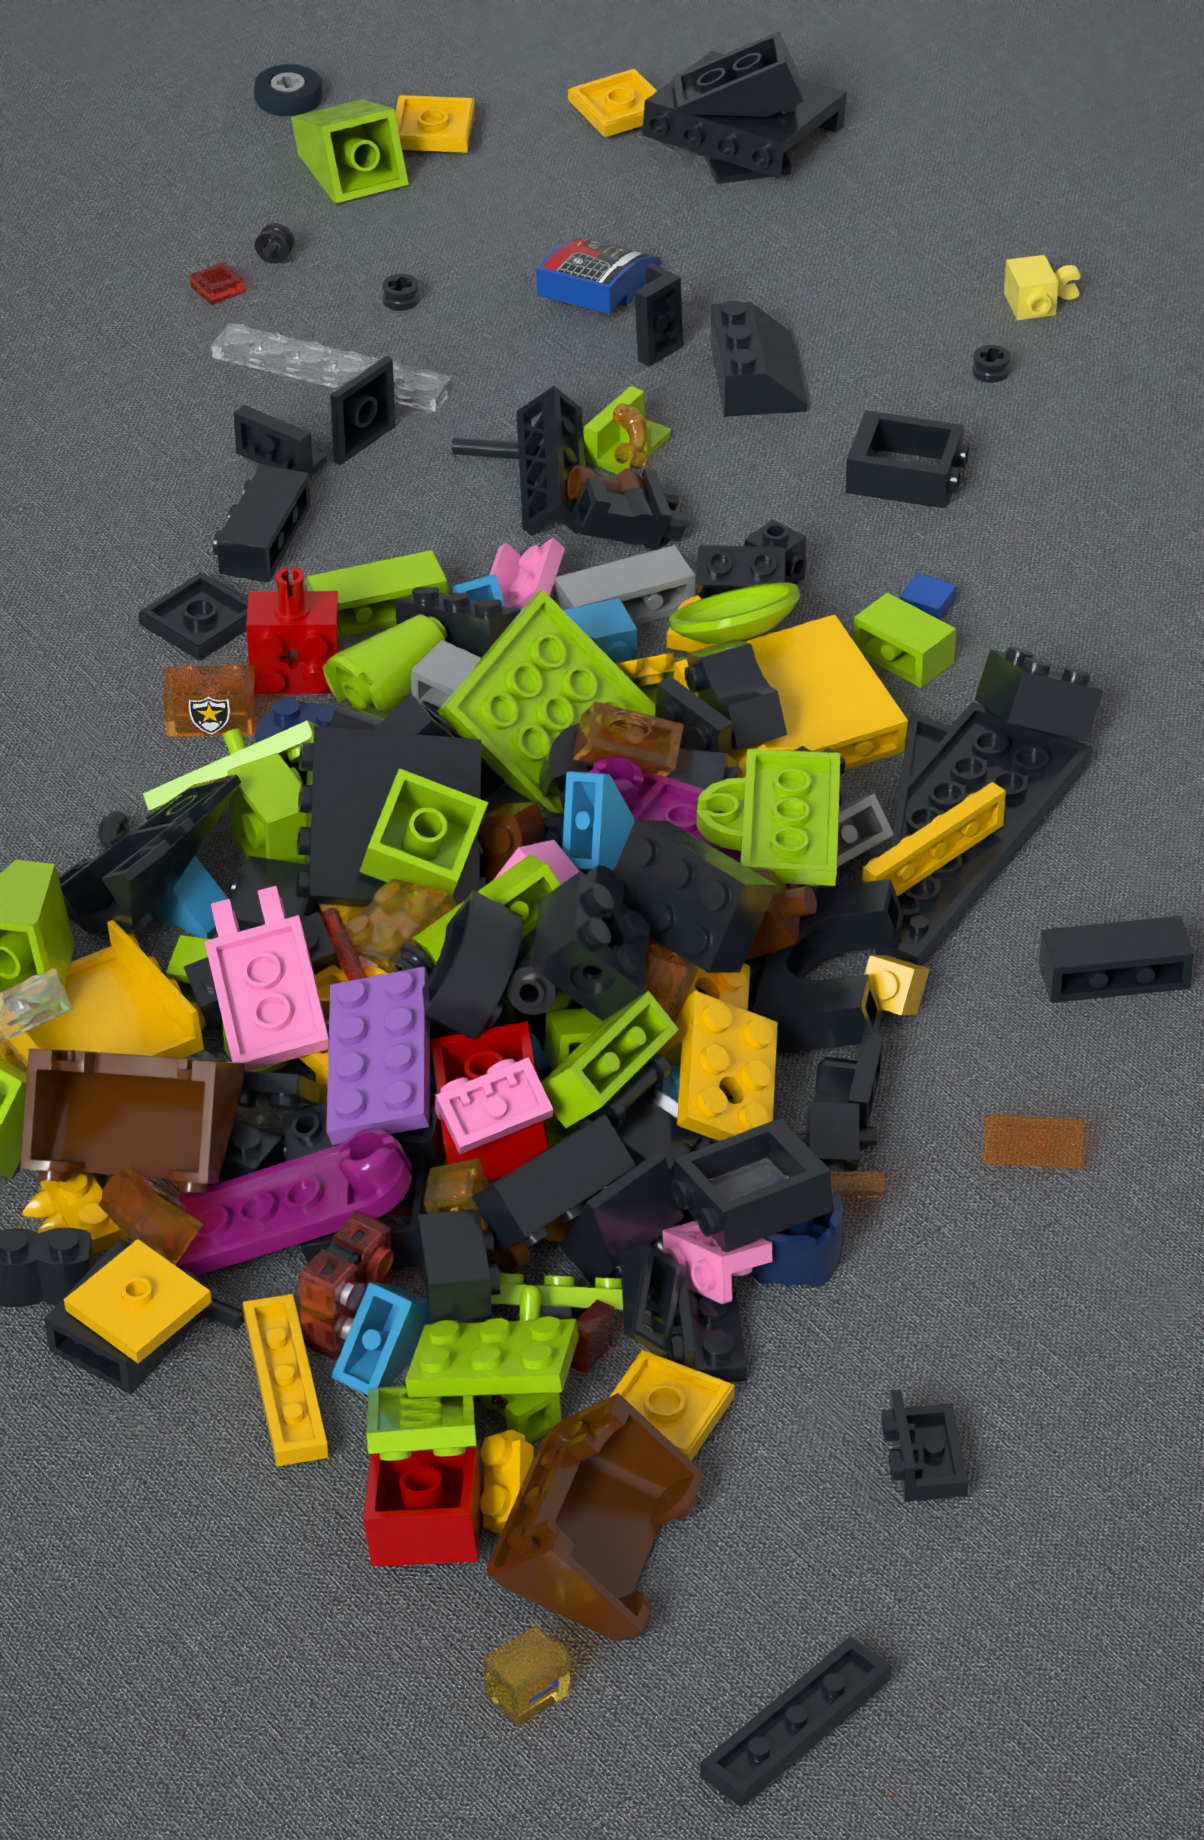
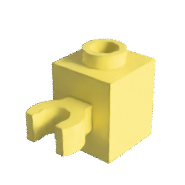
M1045 255L1008 259L1005 266L1004 294L1017 320L1054 316L1057 309V296L1066 300L1079 297V291L1075 283L1067 285L1066 283L1071 280H1079L1081 275L1074 265L1063 266L1054 273Z

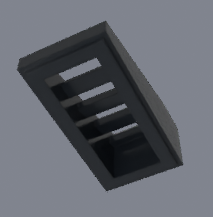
M648 1243L624 1252L622 1256L621 1281L624 1334L663 1357L668 1355L670 1351L683 1265ZM645 1309L651 1312V1316L645 1313ZM645 1324L650 1327L652 1332L642 1327V1325Z

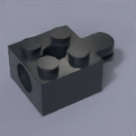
M598 865L590 870L587 875L581 871L539 900L532 968L601 1021H604L645 993L650 925L638 912L631 911L623 904L624 885L619 877L611 869Z

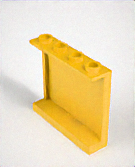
M835 614L745 641L752 644L756 661L764 678L771 687L778 691L787 735L738 750L731 747L730 756L736 761H740L747 756V749H757L763 744L767 748L801 747L803 745L811 752H819L829 747L836 753H841L840 756L846 761L845 770L904 752L908 720ZM687 659L675 662L674 679L689 690L684 674L685 667H688Z
M114 920L107 922L111 946L70 963L61 999L55 1008L0 1002V1057L26 1073L29 1049L75 1050L185 1058L204 1050L201 1030L205 1029L206 1024L196 1002L190 1003L183 996L176 980H169L162 973L157 960L153 956L147 957L132 933L126 934Z

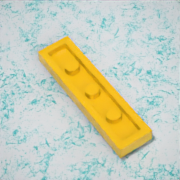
M991 782L978 792L968 795L964 801L946 813L938 815L931 823L913 835L903 838L899 844L881 856L870 860L863 867L862 883L891 879L895 892L899 896L1004 825L1006 790Z
M293 1294L244 1301V1320L276 1467L328 1458L327 1440Z

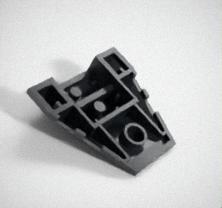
M237 774L193 784L145 817L147 822L138 829L129 832L126 836H123L121 833L110 840L111 847L100 856L90 860L84 858L60 875L58 878L68 918L89 934L108 931L107 922L114 920L122 929L130 927L131 930L139 929L149 923L156 916L153 909L168 898L241 784Z

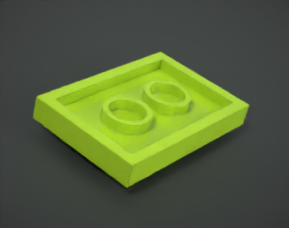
M546 1316L533 1321H507L501 1318H494L480 1323H457L451 1320H443L434 1324L424 1325L405 1379L408 1398L563 1392L579 1338L576 1319L559 1320L556 1317Z

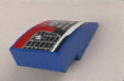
M572 239L556 248L536 268L537 296L611 314L618 304L623 306L629 305L635 297V291L642 288L646 283V267L651 264L659 266L660 258L590 239Z

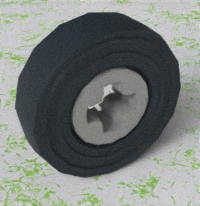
M280 64L261 71L255 78L254 98L259 108L269 114L296 116L315 109L321 102L322 81L318 73L307 66Z

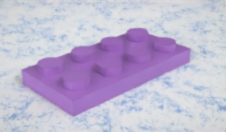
M425 966L330 984L327 1134L332 1145L345 1143L352 1135L364 1129L376 1128L393 1134L429 1127L430 1017L424 1014L422 987L428 980L429 975Z

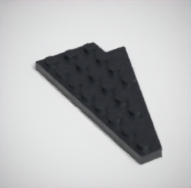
M971 702L951 726L913 713L909 721L893 826L894 835L891 839L890 849L899 844L903 838L913 835L931 823L935 817L946 813L964 801L968 795L978 792L991 782L1006 790L1004 825L897 896L904 913L897 946L876 948L875 955H887L922 966L1091 761L1092 747L1065 736L1007 723L984 706Z

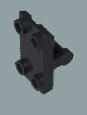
M655 1053L601 1108L576 1122V1124L582 1127L606 1114L636 1166L657 1151H660L666 1157L670 1173L674 1169V1158L690 1153L702 1141V1134L677 1126L678 1102L665 1094L661 1089V1083L671 1072L670 1064L658 1053Z

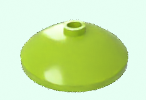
M768 583L739 588L686 605L675 611L669 617L671 629L679 635L704 644H722L732 640L745 642L755 639L757 636L775 628L795 608L800 599V592L798 586L793 583Z

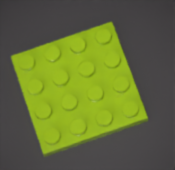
M541 590L525 605L437 712L462 738L481 740V757L515 791L545 808L546 812L564 814L560 801L561 793L558 792L543 797L539 782L542 764L557 736L572 725L599 716L618 755L624 757L638 741L636 738L637 727L625 726L608 719L617 713H639L651 721L655 719L656 705L544 590Z

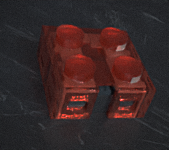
M357 1211L333 1236L334 1242L327 1250L322 1249L299 1274L300 1325L305 1347L334 1361L340 1356L368 1283L392 1285L391 1265L394 1253L391 1250V1227Z

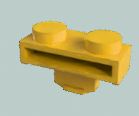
M508 1430L485 1437L480 1454L484 1462V1492L480 1499V1508L483 1512V1528L495 1533H502L534 1459V1445L525 1442V1435L515 1430Z

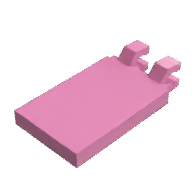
M277 886L258 890L266 924L244 931L239 929L235 911H233L230 899L211 904L218 938L205 941L231 1059L232 1062L245 1063L244 1071L259 1069L329 1049V1033L303 925L299 915L290 918L286 917Z

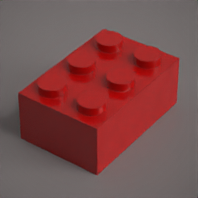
M528 1021L483 1029L475 1040L462 1033L430 1039L437 1094L441 1093V1088L449 1082L459 1078H468L469 1081L487 1074V1070L491 1066L506 1059H514L515 1062L529 1057L538 1076ZM441 1119L443 1143L453 1186L503 1177L549 1148L546 1123L543 1120L459 1154L444 1120Z

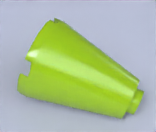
M419 614L332 655L327 660L328 663L323 666L326 682L339 703L347 699L357 709L362 710L372 707L390 714L411 694V669L441 640L446 642L447 632L436 618H427Z

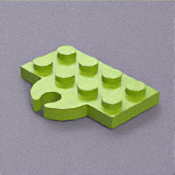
M747 749L746 776L744 778H730L711 784L699 795L696 820L698 830L708 841L722 848L741 851V864L751 870H772L784 884L836 886L841 753Z

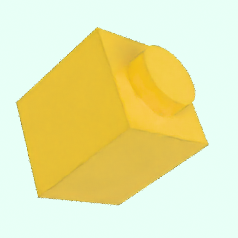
M870 955L864 975H869L882 1010L898 1015H917L930 969L887 955Z

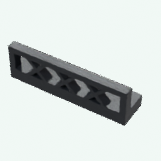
M552 386L516 411L523 530L531 536L556 519L574 533H580L572 512L577 500L568 497L567 482L569 474L575 465L585 467L582 408L555 386ZM542 412L535 426L532 427L531 419ZM541 439H544V443L542 444L538 453L534 457V451L536 450ZM543 468H546V472L544 473L539 484L535 486V482L538 479ZM548 498V507L537 513L544 499Z

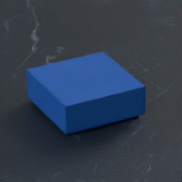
M917 573L899 596V599L940 619L956 598L957 585Z

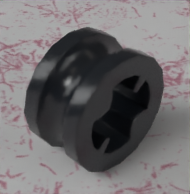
M270 223L257 236L254 243L255 250L268 263H282L293 249L295 239L287 227L278 223ZM274 241H276V242L279 243V245H280L281 247L278 248V244H276L275 246H273L271 243H273Z
M394 274L385 278L382 283V290L384 292L383 303L387 308L395 311H406L414 308L419 303V294L417 293L418 281L416 278L407 274Z
M984 345L975 350L973 356V375L977 379L987 383H996L1008 377L1010 353L1007 349L998 345Z
M408 942L403 943L400 947L401 955L399 957L392 956L388 960V965L393 972L425 966L430 976L435 967L433 961L422 950Z

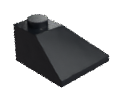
M385 356L329 393L334 463L341 466L396 427L392 358Z

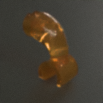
M621 403L613 412V421L623 426L629 434L630 441L629 443L620 444L615 450L614 457L618 463L625 464L632 452L633 456L629 466L632 469L638 470L644 467L647 460L646 452L643 449L647 439L646 420L642 412L635 406Z

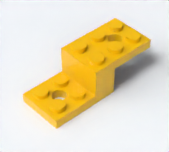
M659 943L655 999L679 1030L656 1053L662 1055L670 1065H681L677 1126L721 1141L773 1121L778 1022L748 1011L750 965L744 963L740 973H708L682 957L683 964L680 982L673 1001L669 1006L667 1001L662 1002V995L657 989L665 970L678 954ZM695 986H698L701 989H703L706 994L699 992L697 989H695ZM725 1094L733 1097L734 1104L727 1100Z

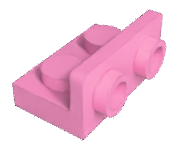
M551 538L540 547L537 545L530 547L522 556L507 543L498 548L490 575L496 574L506 607L520 609L521 611L531 598L541 590H544L550 596L554 585V577L557 576L565 548L555 538Z
M529 1057L515 1062L514 1059L500 1061L487 1070V1074L471 1081L468 1078L453 1080L441 1088V1093L435 1095V1112L439 1120H444L459 1154L553 1117V1108Z
M697 1221L662 1230V1253L683 1265L682 1276L686 1277L687 1288L721 1304L732 1301L731 1276L747 1275L752 1272L753 1267L773 1262L772 1242L763 1238L725 1252L711 1236L706 1237L702 1233Z

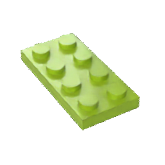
M406 1385L369 1388L366 1430L368 1454L379 1453L380 1459L387 1461L412 1457V1451L433 1449V1453L436 1456L464 1454L466 1447L476 1446L474 1396L408 1398Z

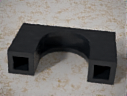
M891 879L817 888L819 893L815 896L817 902L816 912L800 917L799 938L796 943L783 948L776 954H765L763 974L758 976L756 982L757 997L755 1005L749 1011L778 1022L776 1054L857 1045L862 1043L864 1033L877 1034L882 1008L868 974L824 980H807L804 977L817 964L834 955L849 951L897 946L904 913Z

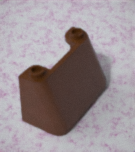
M29 1049L20 1169L38 1170V1180L67 1182L68 1172L162 1178L178 1181L177 1191L208 1193V1184L219 1183L244 1083L245 1063L75 1050Z
M619 1393L608 1397L558 1422L545 1435L537 1449L489 1560L487 1575L503 1589L615 1641L627 1638L634 1639L646 1629L651 1619L649 1614L651 1609L650 1599L642 1592H634V1589L659 1527L673 1519L681 1520L694 1509L698 1501L696 1494L705 1473Z

